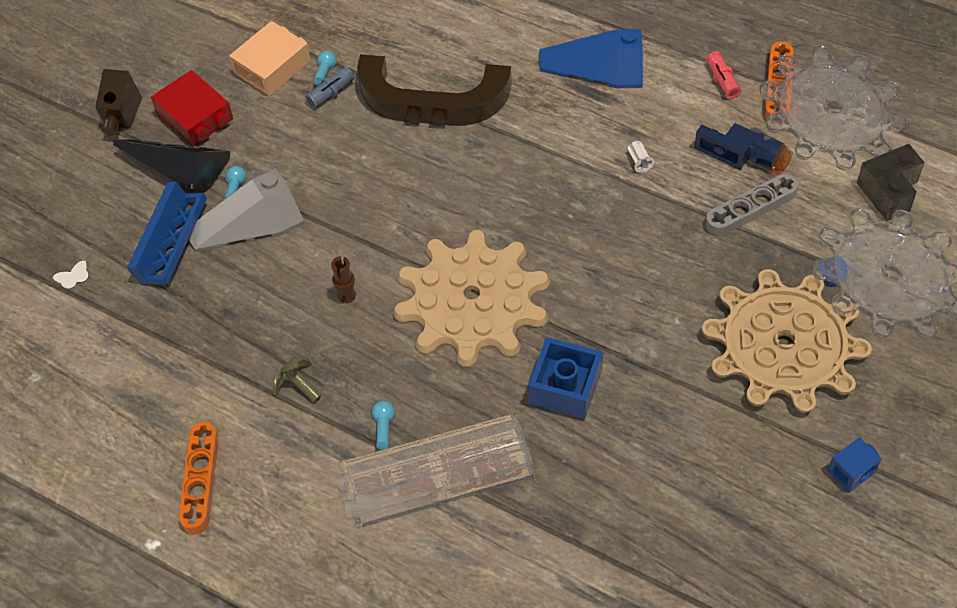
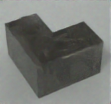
M906 144L862 162L857 184L883 218L889 221L911 211L917 193L912 185L918 183L925 162L910 144Z

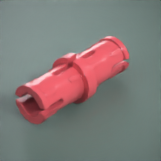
M719 51L710 53L706 58V62L714 73L713 78L715 82L720 84L727 99L738 97L741 93V88L733 77L734 72L732 68L726 65Z

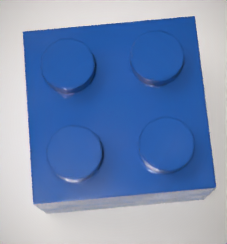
M546 337L528 384V403L586 419L602 372L603 352Z

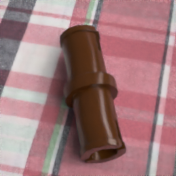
M341 256L331 262L334 273L332 282L337 289L338 299L344 303L345 296L346 303H350L356 298L354 290L355 276L350 271L349 260L344 257L343 264Z

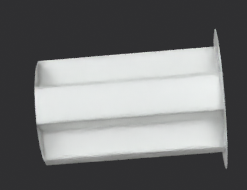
M632 142L628 146V152L635 163V170L640 173L650 170L654 165V159L649 157L642 142Z

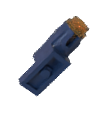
M734 123L726 135L715 129L701 124L696 131L695 149L742 170L748 160H751L753 163L775 171L778 169L784 171L793 155V152L788 150V146L772 136L770 137L756 127L748 129Z

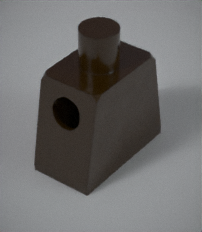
M103 69L96 100V110L103 120L101 131L110 136H115L118 128L128 129L132 126L142 100V96L129 71Z

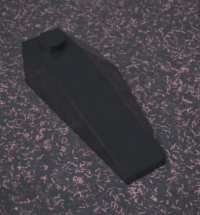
M134 139L113 140V145L171 180L185 183V188L201 189V184H212L230 157V151L221 149L193 148L179 144H162L161 142Z

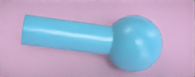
M322 51L317 57L319 68L314 78V84L317 86L322 84V80L326 78L328 70L337 64V58L331 51Z
M232 166L226 171L225 178L228 187L224 200L236 192L239 185L246 181L247 175L243 168Z
M379 401L372 408V417L377 422L376 446L380 450H385L389 446V422L395 416L394 406L388 401Z

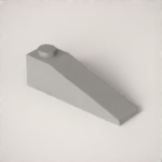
M275 168L250 180L198 219L188 240L195 252L226 247L234 241L246 239V242L255 241V237L271 234V237L281 236L305 224L288 185Z

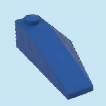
M617 29L539 49L540 72L568 78L573 75L586 78V82L594 83L595 80L609 83V87L643 88L641 29Z

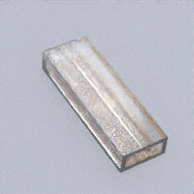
M516 413L341 461L339 464L342 473L336 475L340 492L347 491L349 500L343 502L348 520L354 518L356 527L359 529L534 479V464Z

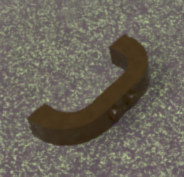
M360 54L357 66L361 95L368 107L382 117L402 122L450 126L476 124L489 119L502 109L509 98L512 86L511 66L486 64L481 83L474 89L463 93L394 87L386 82L387 67L385 56Z

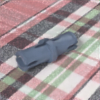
M344 66L343 69L332 77L323 79L322 84L310 93H307L305 98L313 108H316L330 96L335 97L338 94V90L353 81L355 77L352 71Z

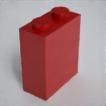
M190 70L151 96L156 114L192 147L204 141L208 136L233 120L229 102L193 70Z

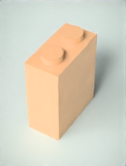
M273 21L269 22L229 55L233 73L268 96L311 61L308 43L303 38H298L290 33L284 26H279Z

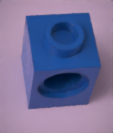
M859 437L832 457L827 471L850 493L876 473L881 458L872 445L866 444Z

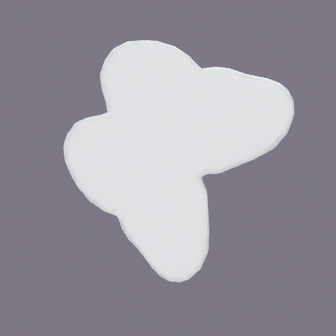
M86 261L78 262L71 272L55 274L53 279L61 283L64 288H72L76 282H84L88 278Z

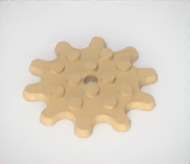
M480 230L471 231L467 237V244L456 249L448 248L442 241L433 239L426 246V254L430 258V264L423 268L403 267L397 276L400 285L410 288L414 292V296L396 305L393 311L395 320L400 323L416 321L423 326V332L415 343L416 349L420 353L429 354L440 345L448 344L456 349V359L462 367L475 365L478 360L479 351L486 346L496 347L506 357L518 355L521 350V344L515 336L517 329L525 325L540 328L548 323V313L543 308L531 303V297L537 292L546 290L550 286V278L544 271L527 272L520 268V263L527 254L526 248L520 242H512L503 250H493L487 247V237ZM472 289L479 294L476 299H467L465 297Z
M765 269L759 273V289L754 293H744L735 286H725L722 288L720 299L729 308L730 315L725 319L706 320L702 325V332L707 339L721 342L726 346V352L712 362L713 373L719 378H726L732 375L745 377L750 382L746 396L751 405L756 407L762 406L768 401L770 395L782 393L792 399L797 411L808 413L816 405L814 395L816 388L828 387L840 395H847L854 390L856 385L855 379L844 369V362L851 359L863 360L872 351V346L867 340L855 338L848 334L846 330V324L856 319L859 315V307L854 302L844 301L839 304L825 302L821 296L824 282L819 276L808 275L798 287L790 288L783 285L778 273L771 269ZM787 336L793 340V344L780 345L778 338Z

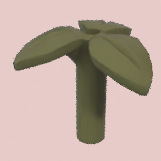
M294 357L280 369L273 382L272 390L274 396H278L282 383L285 380H291L313 403L321 397L322 394L298 371L312 365L307 357Z

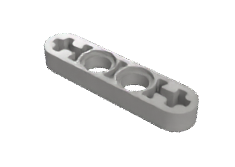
M789 174L778 175L713 208L706 216V230L715 236L725 235L791 201L797 194V179ZM765 195L770 198V201L761 203L756 197ZM742 206L748 212L746 214H738L733 209Z

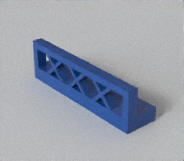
M167 182L127 266L128 271L141 285H168L207 200L204 193L186 194L177 182ZM188 203H194L190 209L185 211ZM185 222L184 227L174 233L176 228ZM175 244L173 250L165 254L166 249ZM165 265L162 274L155 275L156 271Z

